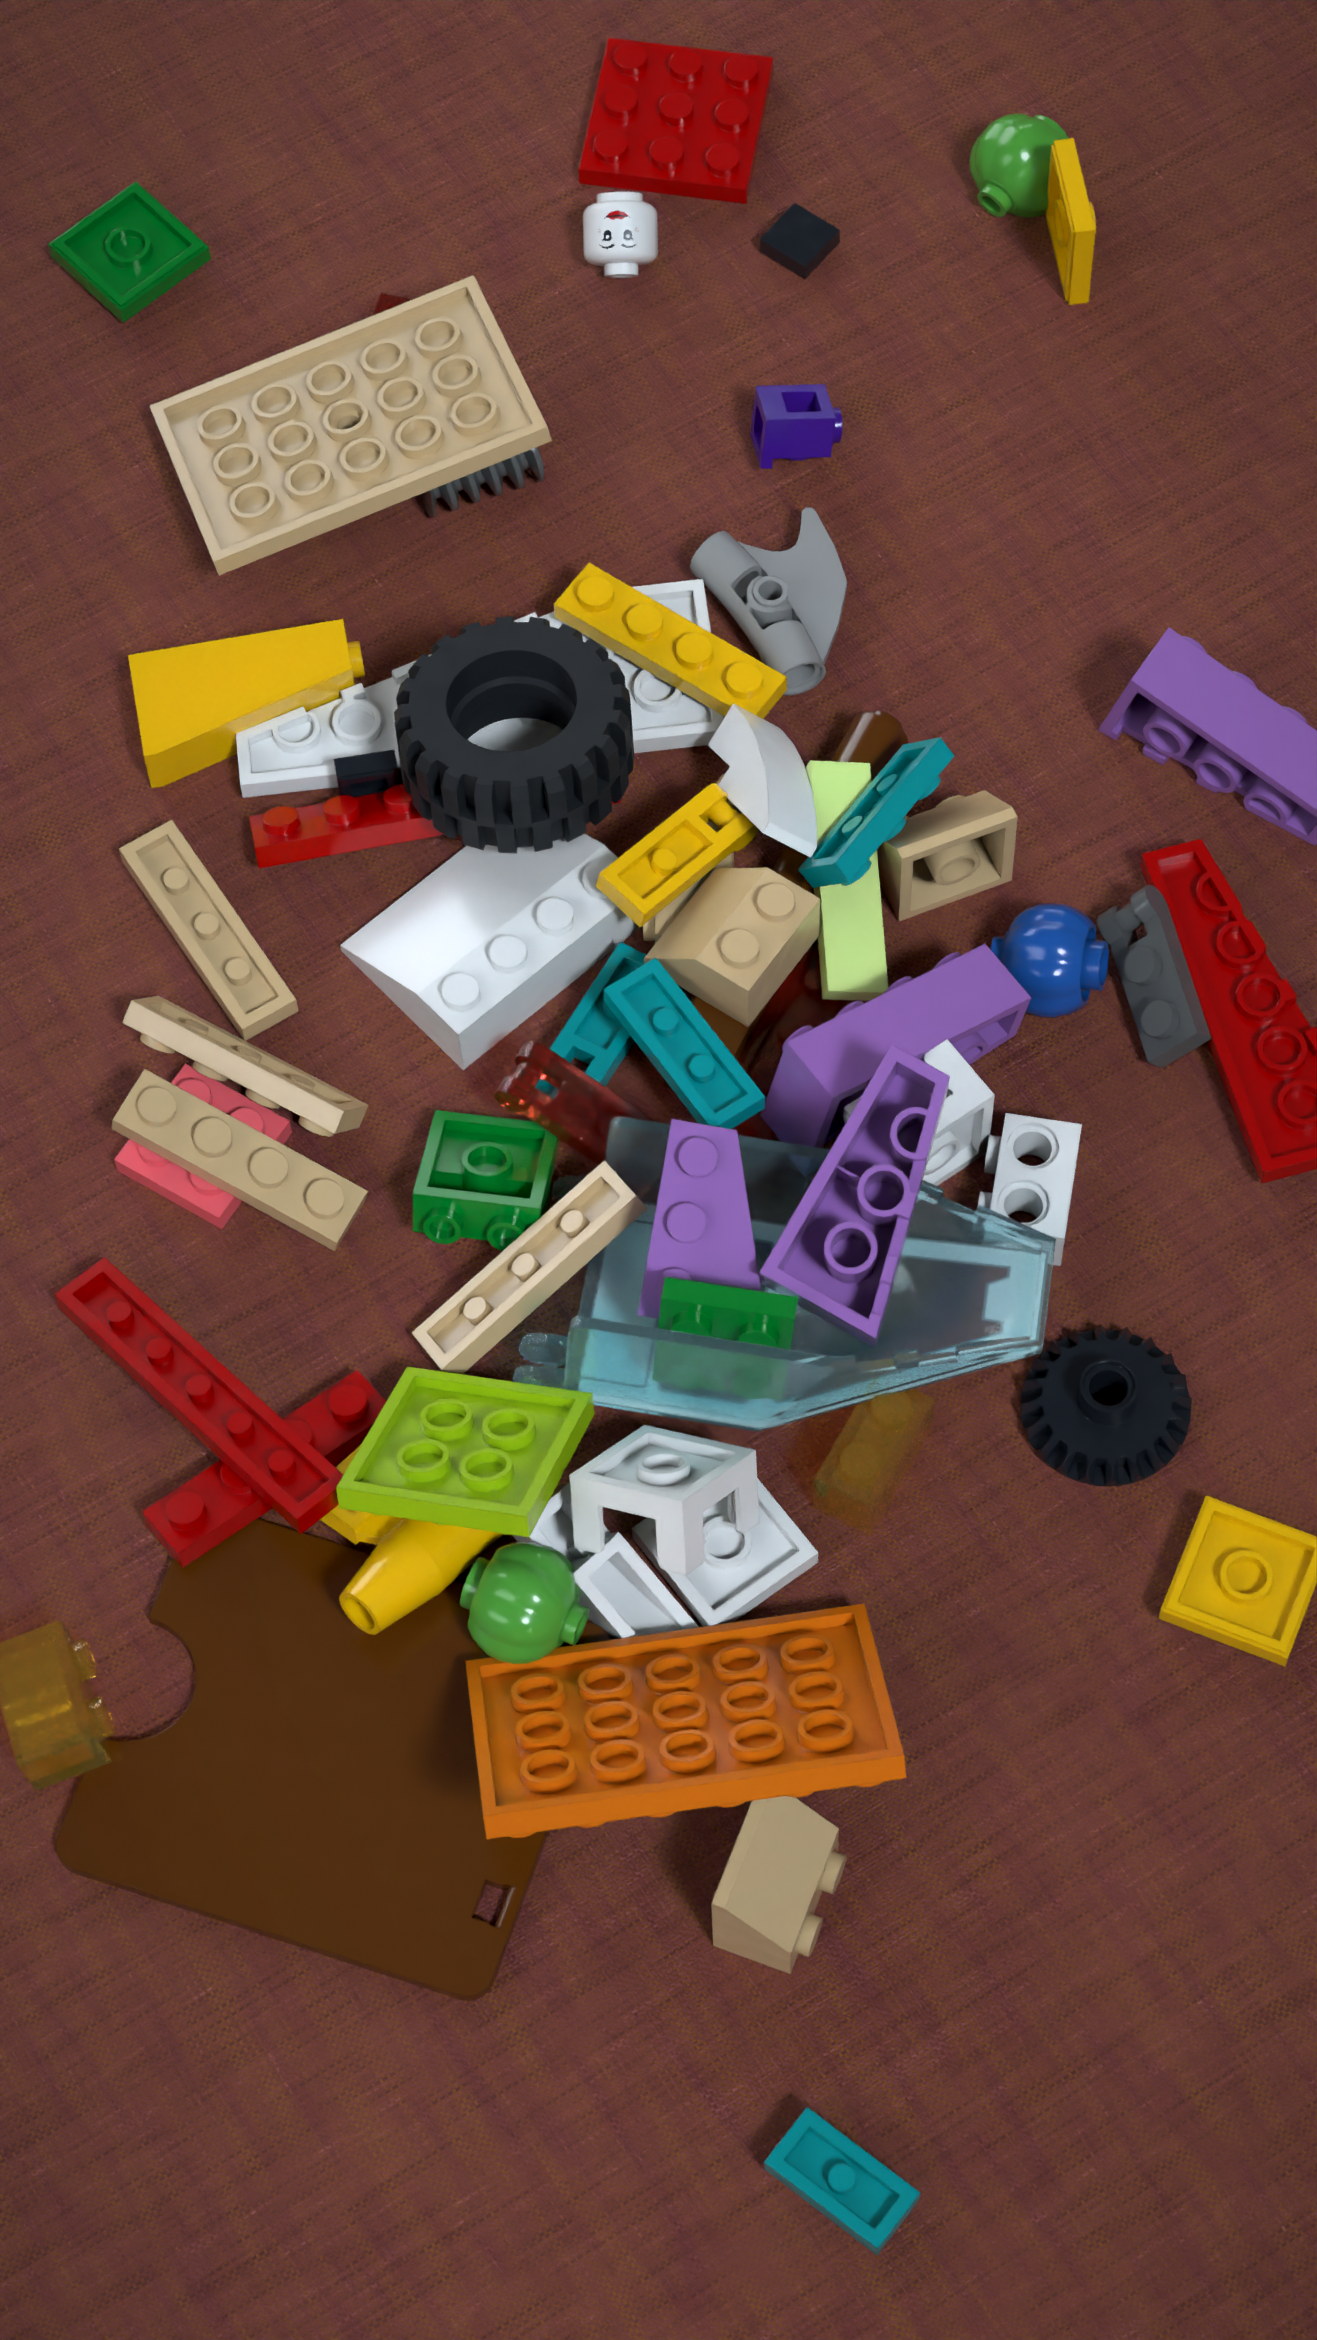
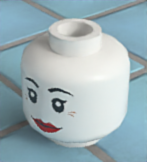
M607 192L597 194V203L588 206L583 213L585 259L593 265L604 266V277L608 278L639 276L638 266L654 261L658 254L657 211L652 205L643 202L642 193Z

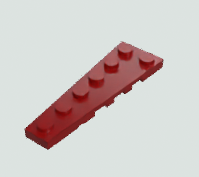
M1202 839L1143 853L1140 867L1147 885L1156 887L1165 898L1212 1038L1207 1043L1261 1184L1316 1170V1026L1311 1028L1296 1003L1297 995L1286 978L1281 979L1266 954V944L1253 923L1243 914L1241 903Z

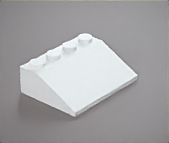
M584 833L568 843L564 837L555 840L551 849L537 852L534 851V846L518 847L517 854L499 853L497 846L486 845L484 850L465 846L343 942L340 947L341 951L462 1070H465L615 949L619 942L625 941L641 927L634 923L596 887L599 873L618 859V857L604 844Z

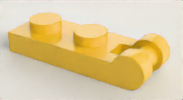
M712 783L601 871L596 887L634 923L642 927L733 851L737 852L743 849L755 837L759 829L743 813L740 814L728 803V794L716 783ZM712 821L720 830L718 832L714 831L707 822Z

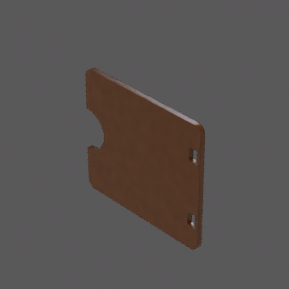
M256 1519L184 1568L173 1558L148 1618L151 1624L167 1630L180 1640L192 1656L196 1669V1685L192 1700L176 1722L153 1736L131 1741H116L98 1737L56 1839V1851L63 1866L72 1873L459 2000L471 2001L484 1996L491 1989L549 1830L536 1832L523 1838L507 1836L486 1839L465 1661L489 1658L490 1656L476 1644L468 1630L470 1610L460 1606L464 1583L454 1580L434 1598L378 1634L371 1635L362 1631L348 1618L339 1601L340 1594L370 1556L368 1553L304 1533L300 1534L298 1531ZM587 1622L581 1637L575 1645L611 1639L603 1628ZM564 1642L560 1647L572 1646V1645L569 1644V1643ZM486 1885L501 1890L508 1889L495 1927L491 1926L488 1922L474 1918Z

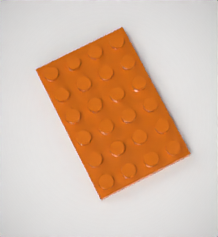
M865 1603L558 1647L542 1659L528 1664H511L492 1657L465 1661L486 1839L507 1836L523 1838L541 1831L575 1826L592 1828L600 1826L605 1822L644 1816L660 1818L678 1811L713 1806L735 1807L747 1801L781 1796L804 1797L816 1791L850 1786L873 1787L884 1781L907 1778L904 1752Z

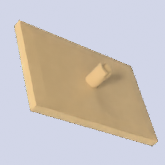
M474 275L149 406L219 576L552 441L544 418Z

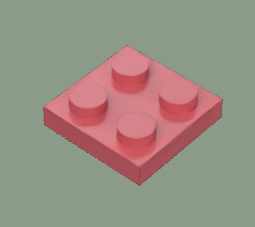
M186 1063L171 1082L175 1086L283 1145L292 1134L291 1123L288 1119L250 1100L248 1097L219 1081L200 1074ZM131 1139L128 1140L114 1159L118 1172L220 1229H223L242 1202V1200Z

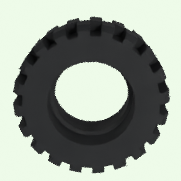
M513 616L497 617L496 624L482 627L478 621L462 627L461 635L452 639L447 634L431 646L432 655L429 657L423 653L408 670L409 678H406L400 685L396 697L397 709L394 712L402 779L406 792L412 796L413 806L423 818L429 821L433 819V827L444 835L454 839L459 834L462 836L463 844L480 850H484L486 845L497 846L499 853L517 854L518 847L534 846L535 852L551 849L555 840L564 837L568 843L586 833L585 825L591 822L595 826L612 812V802L617 803L623 797L629 785L628 775L633 771L634 767L630 693L626 688L625 676L619 665L609 659L608 652L593 639L589 638L586 642H583V636L580 631L565 624H562L559 629L550 626L549 620L537 617H530L529 622H514ZM511 718L538 719L562 729L557 736L546 743L521 751H495L477 746L468 741L474 733L485 726Z

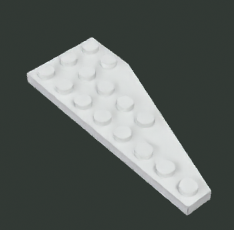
M703 579L632 587L711 633ZM534 612L514 620V622H529L530 617H537ZM554 612L539 617L549 620L550 626L559 629L562 624H565L555 618ZM582 633L583 642H586L589 637ZM601 645L608 652L609 659L619 665L625 676V685L630 693L634 753L709 744L724 719L723 715ZM416 661L391 670V678L364 688L362 683L344 689L340 691L341 698L306 712L302 706L236 733L239 777L243 798L338 787L334 759L387 750L395 751L399 780H403L394 712L397 709L396 697L400 685L406 678H409L408 670ZM511 718L485 726L474 733L468 741L477 746L495 751H521L546 743L557 736L562 729L538 719Z

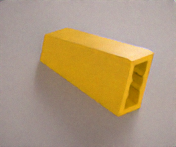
M343 619L128 655L143 754L151 788L168 785L236 755V733L302 706L307 712L341 698L340 691L354 686V678L365 676L359 640L347 642Z

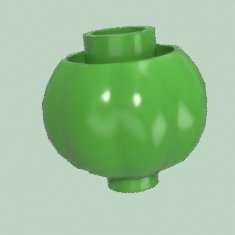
M1025 114L1004 115L991 122L977 138L970 155V172L980 191L977 194V199L987 212L997 217H1003L1006 213L1025 218L1037 217L1046 213L1051 145H1053L1054 140L1068 139L1065 131L1055 121L1043 115H1035L1033 117Z
M535 1542L507 1544L498 1548L491 1561L483 1557H479L476 1560L465 1581L461 1593L460 1606L470 1610L468 1630L476 1644L488 1656L511 1664H528L542 1659L555 1648L560 1647L564 1642L575 1645L578 1642L588 1620L589 1608L580 1605V1592L575 1583L574 1567L570 1561L556 1549Z

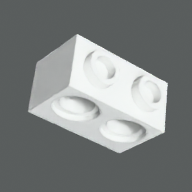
M1005 1113L1002 1136L989 1135L984 1173L996 1174L993 1193L980 1191L975 1229L987 1231L985 1249L1049 1255L1048 1264L1061 1266L1082 1124ZM1024 1155H1035L1042 1158L1045 1162L1041 1165L1029 1166L1021 1163L1018 1158ZM1016 1211H1025L1031 1213L1037 1219L1028 1223H1020L1012 1220L1008 1215Z

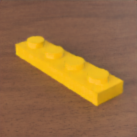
M591 563L584 567L554 603L555 618L723 716H726L734 703L764 719L787 691V677Z

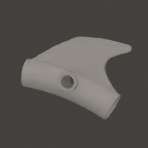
M811 507L802 510L798 541L795 546L785 551H769L746 545L735 540L726 531L717 532L710 536L695 552L690 564L691 572L698 579H703L704 585L731 614L751 642L762 663L787 677V691L783 695L801 694L818 685L825 676L826 669L824 665L838 632L847 592V579L834 543L816 511Z

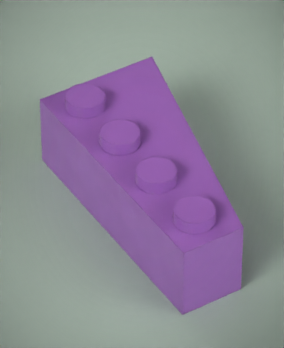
M1168 627L1132 677L1098 731L1115 740L1118 739L1122 732L1146 744L1142 752L1146 757L1163 766L1169 757L1194 769L1197 775V784L1216 794L1218 791L1223 793L1235 791L1244 796L1243 802L1246 810L1316 846L1317 730L1308 725L1306 719L1299 712L1292 708L1281 706L1258 690L1255 683L1249 677L1240 672L1231 671L1212 658L1196 640L1187 636H1181Z
M986 944L963 955L959 952H954L943 958L933 970L914 979L911 976L903 977L893 983L884 994L866 1003L862 1001L852 1002L844 1007L835 1018L815 1028L807 1025L792 1033L782 1046L783 1053L765 1101V1109L762 1110L760 1116L802 1168L807 1171L824 1160L823 1145L839 1136L845 1125L843 1120L844 1107L862 1096L891 1044L924 1061V1056L928 1051L948 1039L970 1065L1016 1035L1031 997Z
M893 1044L888 1049L759 1272L762 1285L778 1294L798 1297V1305L876 1348L947 1096L950 1079L949 1075Z

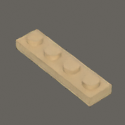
M173 820L119 848L123 864L243 1040L247 1041L298 1012L296 998Z
M160 996L131 1000L122 1023L142 1033L140 1040L145 1045L164 1053H175L177 1051L194 1060L192 1067L200 1074L219 1081H226L229 1078L247 1088L245 1095L250 1100L273 1109H279L282 1106L300 1116L298 1123L313 1133L331 1137L340 1132L359 1128L369 1106Z
M146 1069L143 1070L112 1120V1130L333 1251H336L367 1197L368 1191Z
M604 1160L412 1332L413 1336L443 1372L464 1374L648 1208Z

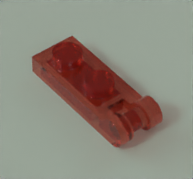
M534 1041L524 1042L515 1058V1063L518 1066L513 1076L504 1077L494 1095L497 1102L510 1112L527 1116L598 1165L605 1160L626 1184L638 1192L649 1187L665 1159L670 1130L546 1046ZM540 1079L547 1081L555 1087L550 1098L535 1088Z

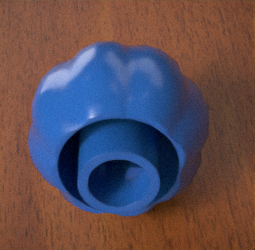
M1040 903L1029 907L1015 917L1005 937L994 936L990 950L1031 997L1025 1012L1029 1015L1042 1018L1070 1015L1087 1004L1090 990L1102 991L1104 988L1109 960L1108 942L1096 940V927L1094 923L1080 910L1070 905Z

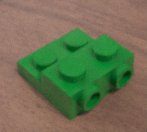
M435 1110L413 1190V1232L425 1233L430 1240L439 1244H451L462 1237L487 1240L498 1250L503 1251L549 1209L550 1183L560 1145V1124Z

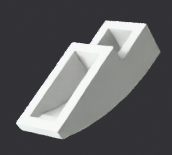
M733 703L708 744L730 766L718 786L728 794L727 798L762 833L811 858L817 849L816 812L812 787L805 765L796 747L781 728Z
M569 1483L556 1486L530 1537L512 1535L517 1542H535L540 1545L550 1546L561 1552L574 1567L575 1583L580 1592V1605L589 1608L588 1618L594 1624L603 1628L611 1640L699 1627L619 1532L611 1533L604 1525L605 1549L600 1553L574 1548L571 1489Z

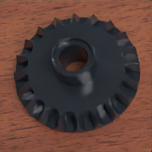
M1101 1324L1094 1330L1079 1332L1074 1329L1068 1337L1058 1342L1051 1341L1046 1351L1038 1359L1034 1358L1028 1375L1023 1382L1020 1401L1021 1419L1025 1433L1039 1456L1054 1470L1068 1478L1085 1484L1104 1487L1132 1484L1152 1476L1165 1467L1175 1457L1184 1443L1190 1425L1192 1398H1190L1187 1388L1186 1374L1180 1373L1174 1363L1172 1353L1165 1354L1156 1347L1152 1337L1142 1339L1133 1335L1127 1327L1120 1331L1106 1330ZM1108 1391L1120 1397L1122 1402L1117 1405L1106 1406L1095 1401L1092 1395Z

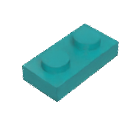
M806 2107L764 2161V2170L875 2255L880 2253L920 2200V2192L808 2107Z

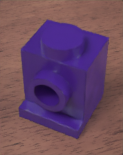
M825 384L756 386L750 436L760 468H772L773 459L786 458L802 461L808 458L831 457L832 444L840 443L842 438V415L839 407H832Z

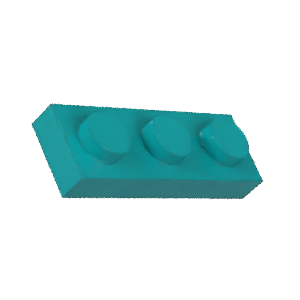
M941 737L903 744L821 841L812 857H808L798 870L812 888L834 884L847 886L860 879L871 867L869 858L882 843L895 837L904 828L907 822L904 816L913 805L930 795L941 782L939 774L955 756Z
M656 957L603 989L606 1005L699 1124L732 1129L765 1109L764 1094Z

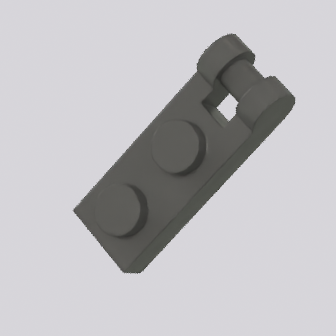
M1146 885L1131 895V903L1125 907L1113 906L1097 917V925L1100 933L1111 946L1147 1061L1150 1064L1164 1068L1212 1038L1167 902L1156 887ZM1144 924L1147 935L1138 940L1135 929Z

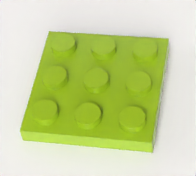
M406 1367L336 1487L339 1508L367 1512L374 1515H387L433 1522L438 1525L485 1530L503 1535L530 1537L595 1414L593 1393Z

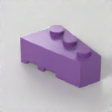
M671 1119L638 1309L639 1316L659 1319L665 1277L761 1291L737 1130Z

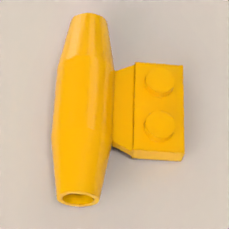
M359 1447L336 1467L343 1475ZM339 1505L320 1519L355 1545L358 1542L377 1545L339 1596L341 1607L348 1618L362 1631L371 1635L378 1634L440 1594L503 1535L485 1530L438 1525L433 1522L341 1509Z

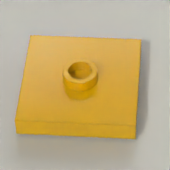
M1074 138L1054 140L1050 153L1046 220L1065 301H1068L1069 305L1089 303L1096 235L1095 212L1092 202L1088 200Z
M1206 1495L1161 1607L1159 1619L1285 1667L1317 1585V1536Z

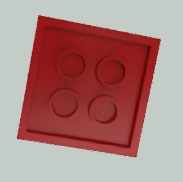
M608 38L578 169L579 184L747 204L774 72L773 57Z

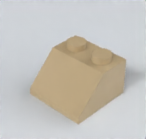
M985 790L967 797L956 795L943 800L934 809L911 817L904 816L907 820L904 828L895 837L882 843L877 849L880 885L898 921H902L1012 881L1018 817L1012 806Z
M768 867L715 868L644 957V964L656 957L677 985L746 1027H749L818 938L820 898Z
M781 1796L752 1801L711 1903L713 1946L788 1974L792 1972L798 1953L810 1957L823 1921L822 1917L814 1915L822 1891L832 1895L835 1893L846 1863L847 1855L838 1852L839 1828L796 1797Z

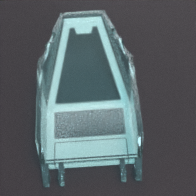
M615 1117L611 1120L609 1126L606 1162L648 1209L588 1262L578 1317H574L571 1320L568 1336L551 1333L543 1334L542 1332L527 1333L526 1336H522L519 1346L520 1355L524 1356V1360L527 1359L530 1363L534 1362L537 1365H544L540 1367L535 1364L520 1365V1368H516L512 1381L593 1393V1402L596 1406L757 1432L1040 1354L1044 1341L1056 1238L979 1205L976 1211H973L944 1198L943 1188L923 1180L876 1348L798 1304L791 1350L659 1329V1319L639 1316L638 1309L671 1124L629 1117ZM738 1135L759 1272L830 1149ZM565 1175L563 1178L559 1177L557 1181H554L552 1187V1200H555L557 1203L587 1175H580L579 1177ZM761 1284L762 1292L778 1294ZM566 1364L565 1369L557 1368Z

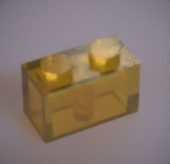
M876 1370L867 1388L870 1386V1384L873 1382V1380L880 1371ZM904 1383L862 1395L814 1478L813 1508L872 1536L932 1430L935 1399Z
M61 1620L0 1642V1706L17 1766L36 1791L112 1762L106 1737L114 1735L115 1728L102 1696L94 1698L88 1679L98 1676L92 1652L84 1638L77 1641L72 1638Z

